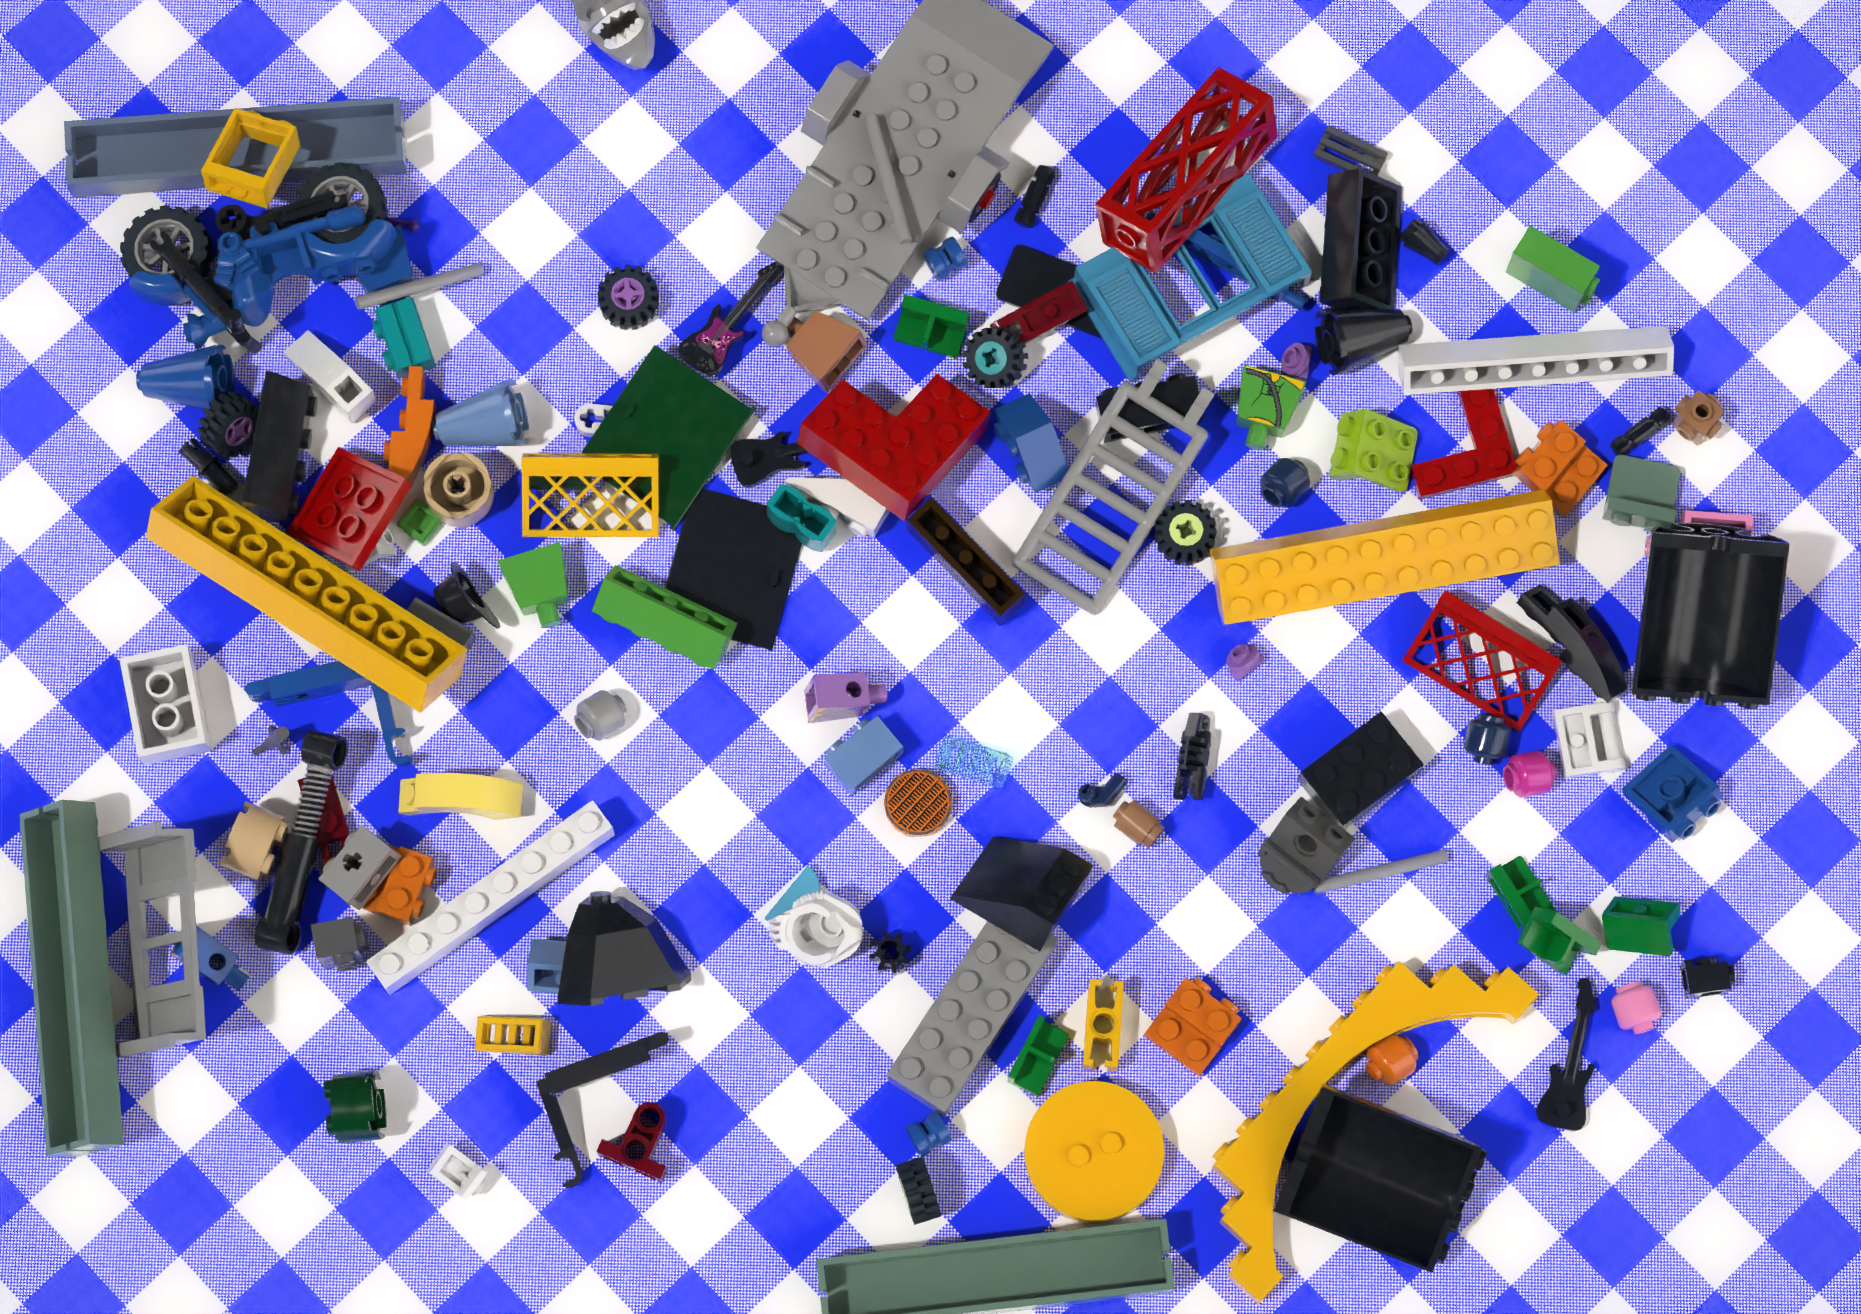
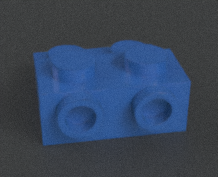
M1673 745L1664 750L1622 788L1623 795L1647 816L1648 822L1671 843L1678 838L1681 840L1687 839L1696 828L1695 823L1703 815L1707 818L1711 817L1721 806L1720 800L1722 796L1719 786Z

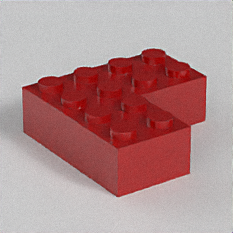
M938 373L897 417L842 379L803 420L800 425L797 444L905 521L986 432L991 412Z

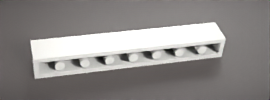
M1667 326L1398 345V374L1404 395L1673 376L1674 345Z
M593 800L369 958L366 963L390 996L615 835L613 827Z

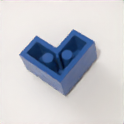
M1028 393L994 409L998 421L993 424L995 432L1001 443L1005 442L1012 457L1016 456L1019 464L1014 466L1020 482L1022 484L1028 483L1035 493L1061 482L1069 467L1052 421L1033 396Z

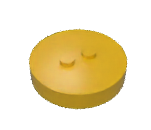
M1086 1081L1072 1084L1051 1095L1034 1114L1025 1139V1168L1028 1179L1036 1194L1056 1213L1082 1223L1111 1222L1135 1211L1147 1200L1154 1190L1164 1163L1162 1131L1151 1109L1131 1091L1116 1084L1102 1081Z

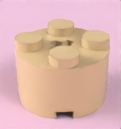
M466 452L443 454L431 462L424 474L423 490L431 512L442 523L459 529H465L482 520L490 511L494 501V487L487 467L476 456ZM456 486L460 489L464 486L465 491L454 494L452 488Z
M245 801L243 808L247 813L239 812L225 845V848L229 849L226 854L229 857L225 858L222 856L220 866L257 881L261 877L268 879L276 861L274 860L275 855L272 852L275 845L282 847L285 834L289 830L287 828L288 823L284 822V816Z

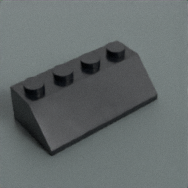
M1361 168L1329 174L1326 193L1320 303L1332 308L1394 309L1402 186Z
M273 371L265 372L242 502L247 510L263 520L291 524L292 515L297 514L300 508L301 496L296 493L298 482H304L306 475V462H303L302 459L304 449L309 450L311 446L312 429H308L310 417L316 416L318 397H314L310 385Z

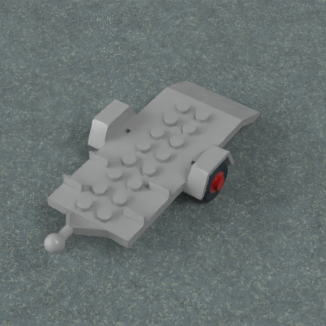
M923 0L911 14L872 74L850 60L835 66L808 106L801 128L802 133L823 147L810 166L807 165L806 173L780 212L775 213L774 221L756 246L758 251L784 267L786 306L776 320L767 322L762 329V338L767 345L771 347L783 345L789 336L787 327L795 315L801 312L842 304L869 321L936 219L963 234L968 223H972L983 210L989 208L996 196L995 190L1001 178L1000 171L1007 168L1010 162L985 146L1024 87L1053 50L1054 45L983 0ZM870 114H877L911 233L912 241L905 244H899L864 117Z

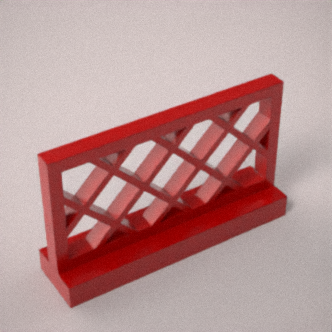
M1444 590L1402 662L1486 713L1505 718V724L1520 732L1560 667L1562 660ZM1439 613L1452 620L1455 634L1435 637L1432 624ZM1457 623L1468 629V631L1459 632ZM1430 629L1432 639L1423 641ZM1478 635L1482 638L1485 651L1465 656L1461 636ZM1457 638L1461 657L1441 662L1437 642ZM1487 641L1497 648L1488 650ZM1433 643L1437 663L1423 666L1412 659L1418 647ZM1504 651L1511 655L1514 669L1494 674L1490 654ZM1486 655L1490 675L1471 679L1466 660ZM1516 659L1527 666L1518 668ZM1462 661L1467 680L1457 683H1451L1446 680L1443 666ZM1439 667L1441 676L1430 669ZM1534 669L1545 676L1538 688L1524 691L1519 672ZM1515 673L1520 692L1500 697L1496 678ZM1492 679L1496 698L1486 701L1476 698L1472 683ZM1468 685L1470 693L1459 686ZM1535 693L1527 705L1525 695ZM1521 697L1524 712L1517 722L1504 715L1501 701ZM1497 702L1499 711L1489 706L1488 704Z

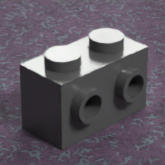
M353 917L311 924L316 958L324 970L337 968L338 972L350 971L358 968L357 963L365 962L364 952L369 951L367 933L363 930L362 925L356 924Z

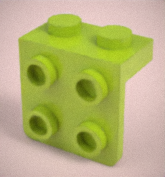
M1366 408L1342 413L1337 425L1338 434L1335 449L1330 459L1331 469L1329 477L1338 481L1362 478L1395 492L1406 491L1418 436L1417 430L1414 427Z

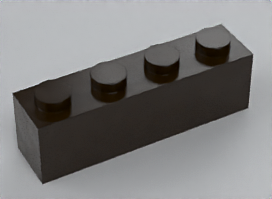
M932 497L906 520L907 531L999 626L1025 603V593Z

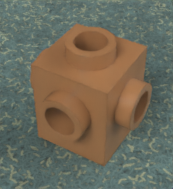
M1698 390L1692 398L1686 394L1675 407L1674 411L1678 414L1672 426L1676 428V431L1684 439L1692 441L1698 446L1705 437L1711 440L1724 424L1720 422V419L1725 410L1721 408L1722 405L1716 397L1709 393L1704 394Z

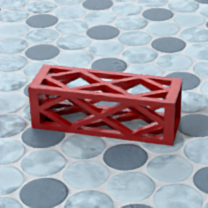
M1218 67L1095 203L1102 243L1109 248L1114 247L1127 258L1156 274L1209 215L1232 184L1249 170L1278 137L1272 96ZM1241 98L1254 105L1245 116L1239 114ZM1232 101L1231 109L1227 107V103ZM1203 112L1191 135L1193 116ZM1223 120L1229 123L1228 129L1210 135ZM1181 135H1182V141H1181L1180 144L1177 145V143H1178V141H1179V139H1180V137H1181ZM1251 136L1245 147L1246 138ZM1163 146L1161 152L1158 153V154H1156V153L1160 150V148ZM1217 146L1197 168L1199 152ZM1236 147L1234 165L1225 168ZM1190 158V160H1189V167H1188L1187 181L1185 182L1187 162H1188V159ZM1150 171L1138 194L1140 175ZM1177 172L1175 188L1158 194ZM1198 195V197L1196 198V200H1195V202H1194V204H1193V206H1192V208H1191V203L1193 202V197H1195V196ZM1128 196V202L1123 204ZM1163 206L1151 221L1145 218L1146 212ZM1182 206L1185 207L1183 208L1181 225L1171 228Z

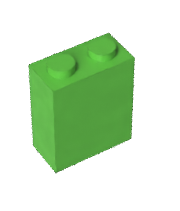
M1531 225L1513 251L1505 272L1573 313L1576 312L1580 304L1585 307L1587 306L1601 280L1596 277L1600 268L1598 264Z

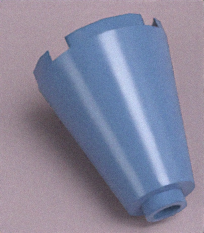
M513 379L504 380L438 412L436 420L432 421L435 439L441 440L444 446L520 447L527 445L529 438L523 439V431L529 430L524 399L521 392L514 393L511 387L517 385V383Z

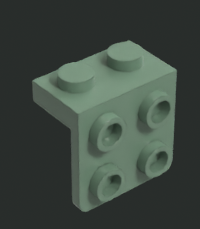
M1617 455L1613 460L1602 519L1609 520L1618 526L1632 525L1642 527L1648 532H1651L1652 528L1656 526L1670 528L1671 523H1675L1677 510H1674L1681 475L1680 469L1673 465L1626 455Z

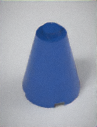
M212 345L143 364L141 370L137 372L136 385L145 397L210 410L212 408L210 402L213 399L219 402V395L223 393L227 395L228 392H234L235 376L232 358L230 354L223 353L222 350L226 349L224 345Z

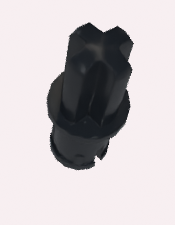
M191 438L189 442L187 441L183 444L179 454L195 467L201 479L206 478L225 496H230L237 489L238 482L219 464L220 459L218 457H212L195 438Z

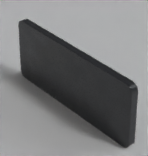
M1017 245L1012 251L997 288L996 298L1001 302L1021 308L1068 283L1070 279L1074 278L1077 266L1023 245ZM1087 313L1064 324L1102 339Z

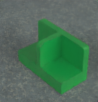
M904 294L894 341L956 359L958 358L969 324V313Z
M1518 856L1504 865L1500 863L1486 874V879L1521 934L1535 906L1555 910L1541 888L1543 881L1541 878H1535L1522 856Z
M1614 896L1602 913L1607 948L1616 951L1671 956L1674 951L1671 928L1681 915L1679 903Z
M1536 906L1518 940L1519 945L1563 975L1568 973L1578 952L1596 956L1602 943L1558 911Z
M1039 1015L1008 1075L1007 1082L1039 1097L1070 1034L1045 1022V1017Z

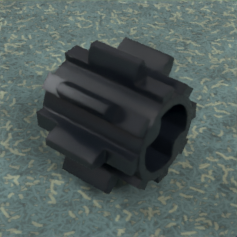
M884 931V939L881 942L871 941V945L876 951L869 955V961L880 963L878 973L883 972L886 968L891 969L892 974L895 976L897 973L896 967L899 965L909 966V961L904 955L911 952V946L901 944L903 937L901 933L895 938H889L887 931ZM887 946L896 947L898 958L893 961L885 960L882 949Z

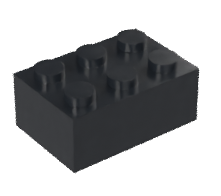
M1380 711L1302 770L1297 781L1319 809L1345 830L1417 776L1424 764L1383 712Z

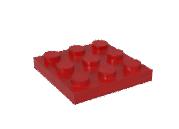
M338 447L286 531V534L335 560L361 571L413 484L396 473Z

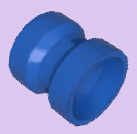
M953 236L945 239L942 242V246L938 248L931 247L923 252L924 260L937 281L948 277L949 272L954 269L961 270L968 266L966 256Z
M936 1110L928 1114L924 1121L920 1123L913 1122L905 1127L912 1143L922 1157L931 1153L932 1148L938 1144L944 1146L952 1141L947 1127Z

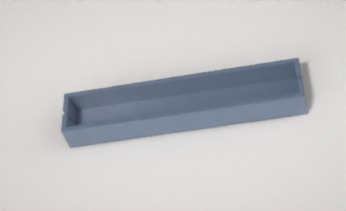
M400 97L237 108L244 111H255L261 116L273 120H285L296 126L300 148L282 182L305 181L311 173L316 174L319 172L320 167L328 165V167L335 166L334 163L344 162L348 166H350V163L359 165L361 170L366 169L372 175L407 173L404 111ZM234 109L64 121L65 151L68 155L65 156L66 184L72 197L205 188L201 169ZM243 136L228 167L264 178L280 147Z

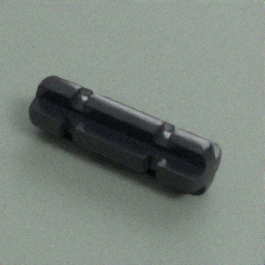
M1039 165L1033 175L1036 178L1035 181L1031 180L1020 204L1023 207L1022 209L1018 208L1014 217V221L1021 227L1031 228L1037 217L1034 213H1039L1049 191L1047 185H1051L1055 177V171L1049 166Z
M1662 407L1656 408L1650 413L1649 418L1645 416L1627 429L1624 436L1619 435L1612 440L1610 448L1616 456L1626 455L1632 449L1631 447H1637L1655 434L1657 428L1660 430L1669 424L1671 419L1669 414Z

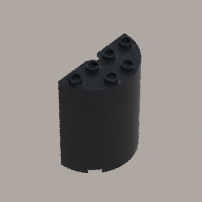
M1671 523L1670 528L1663 526L1652 528L1632 695H1636L1637 699L1643 701H1656L1657 697H1669L1671 702L1689 704L1691 698L1699 697L1704 698V704L1724 706L1725 702L1738 703L1739 707L1746 709H1758L1759 705H1769L1790 544L1770 534L1751 536V530L1724 525Z
M1322 1084L1295 1151L1274 1212L1433 1273L1436 1263L1443 1264L1450 1247V1244L1445 1243L1449 1231L1453 1233L1457 1231L1463 1213L1461 1212L1464 1204L1469 1201L1475 1185L1474 1180L1477 1171L1474 1169L1481 1170L1488 1151L1483 1150V1145L1329 1085Z

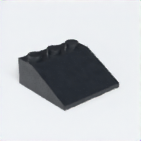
M993 836L956 888L950 900L1040 952L1081 892L1094 865L1065 848Z

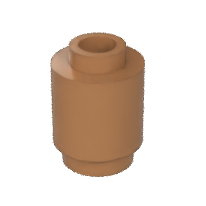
M1135 799L1130 804L1124 801L1112 816L1117 820L1114 824L1116 829L1138 846L1144 845L1147 849L1155 843L1165 829L1159 823L1161 819Z

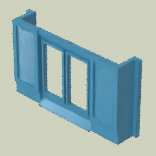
M1249 173L1232 184L1218 204L1196 229L1209 222L1212 224L1251 287L1220 304L1184 244L1175 252L1210 310L1179 325L1144 267L1127 258L1114 247L1075 268L1074 278L1068 282L1072 280L1088 309L1086 313L1129 383L1141 377L1143 366L1287 287L1299 282L1303 288L1314 282L1311 269ZM1181 208L1171 228L1181 225L1183 208Z

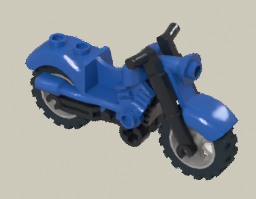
M344 162L334 163L335 166L328 167V165L320 167V171L316 174L311 173L306 178V184L300 186L298 190L299 199H296L294 203L281 206L260 216H250L238 205L222 207L216 215V225L222 234L220 238H217V268L215 274L208 280L203 275H208L211 269L209 263L214 258V253L211 249V246H213L212 240L198 218L193 213H187L184 208L178 206L175 209L170 208L169 205H162L160 209L156 210L150 208L144 211L145 215L135 217L131 221L133 225L130 229L126 228L123 236L125 239L124 242L120 243V252L122 253L120 258L122 265L131 278L129 286L137 297L146 302L162 306L178 305L190 301L202 315L198 317L196 314L188 313V322L183 323L186 340L188 343L193 342L196 349H200L209 337L227 330L241 346L255 354L260 351L261 344L247 332L244 324L250 327H258L268 318L274 296V285L286 276L305 275L310 277L316 286L320 285L321 281L335 282L343 276L371 273L375 268L379 267V263L392 249L397 233L391 223L384 221L388 217L387 199L379 182L368 170H361L359 165L350 163V166H348ZM338 189H347L346 193L338 195L336 192ZM355 191L360 192L364 197L362 200L350 202ZM236 215L237 218L230 220L229 217ZM173 231L171 237L166 233ZM181 233L188 237L190 241L175 245ZM155 236H157V238H158L157 241H154V240H152V239H153ZM190 250L187 258L181 253ZM144 251L156 253L154 257L146 263L144 262ZM159 262L163 264L162 272L150 270Z

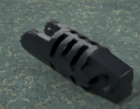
M1189 713L1185 731L1182 733L1180 742L1182 746H1180L1179 765L1177 766L1173 792L1175 800L1186 799L1190 784L1192 798L1194 800H1203L1207 777L1206 767L1209 762L1212 733L1210 732V717L1203 713Z

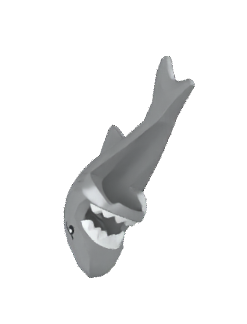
M572 0L581 31L600 50L619 64L632 70L644 69L648 66L654 55L656 40L646 0Z

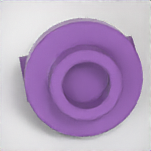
M1301 343L1290 345L1282 355L1281 366L1284 373L1293 376L1295 379L1306 381L1312 347Z
M1240 644L1230 651L1226 664L1233 678L1239 681L1265 660L1256 646Z

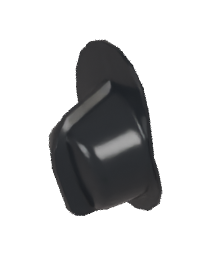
M452 562L450 564L452 573L433 590V595L441 611L459 623L464 624L483 617L493 627L501 628L497 617L479 596L466 572L459 564Z

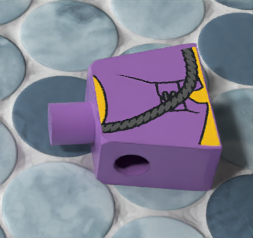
M864 672L813 675L804 689L808 723L861 717L867 712L870 704L886 703L887 701L885 683L868 684L867 675Z

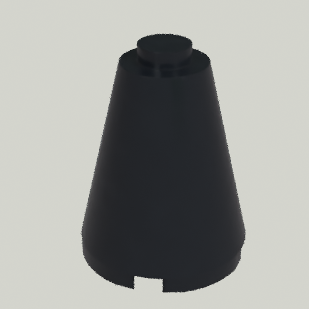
M1325 308L1319 310L1316 314V318H1321V326L1315 327L1318 353L1323 364L1330 363L1333 369L1328 372L1333 376L1343 374L1398 347V345L1406 343L1413 331L1410 317L1404 315L1401 310Z

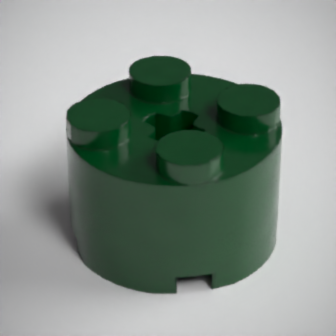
M377 1070L334 1074L332 1079L324 1081L325 1099L330 1101L331 1114L326 1116L327 1132L329 1136L335 1135L340 1144L383 1140L385 1138V1134L380 1132V1128L387 1127L386 1099L384 1089H377L375 1080H381Z

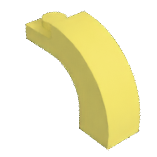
M416 774V778L402 779L400 782L398 813L410 816L450 812L472 814L493 820L520 818L523 783L475 774Z

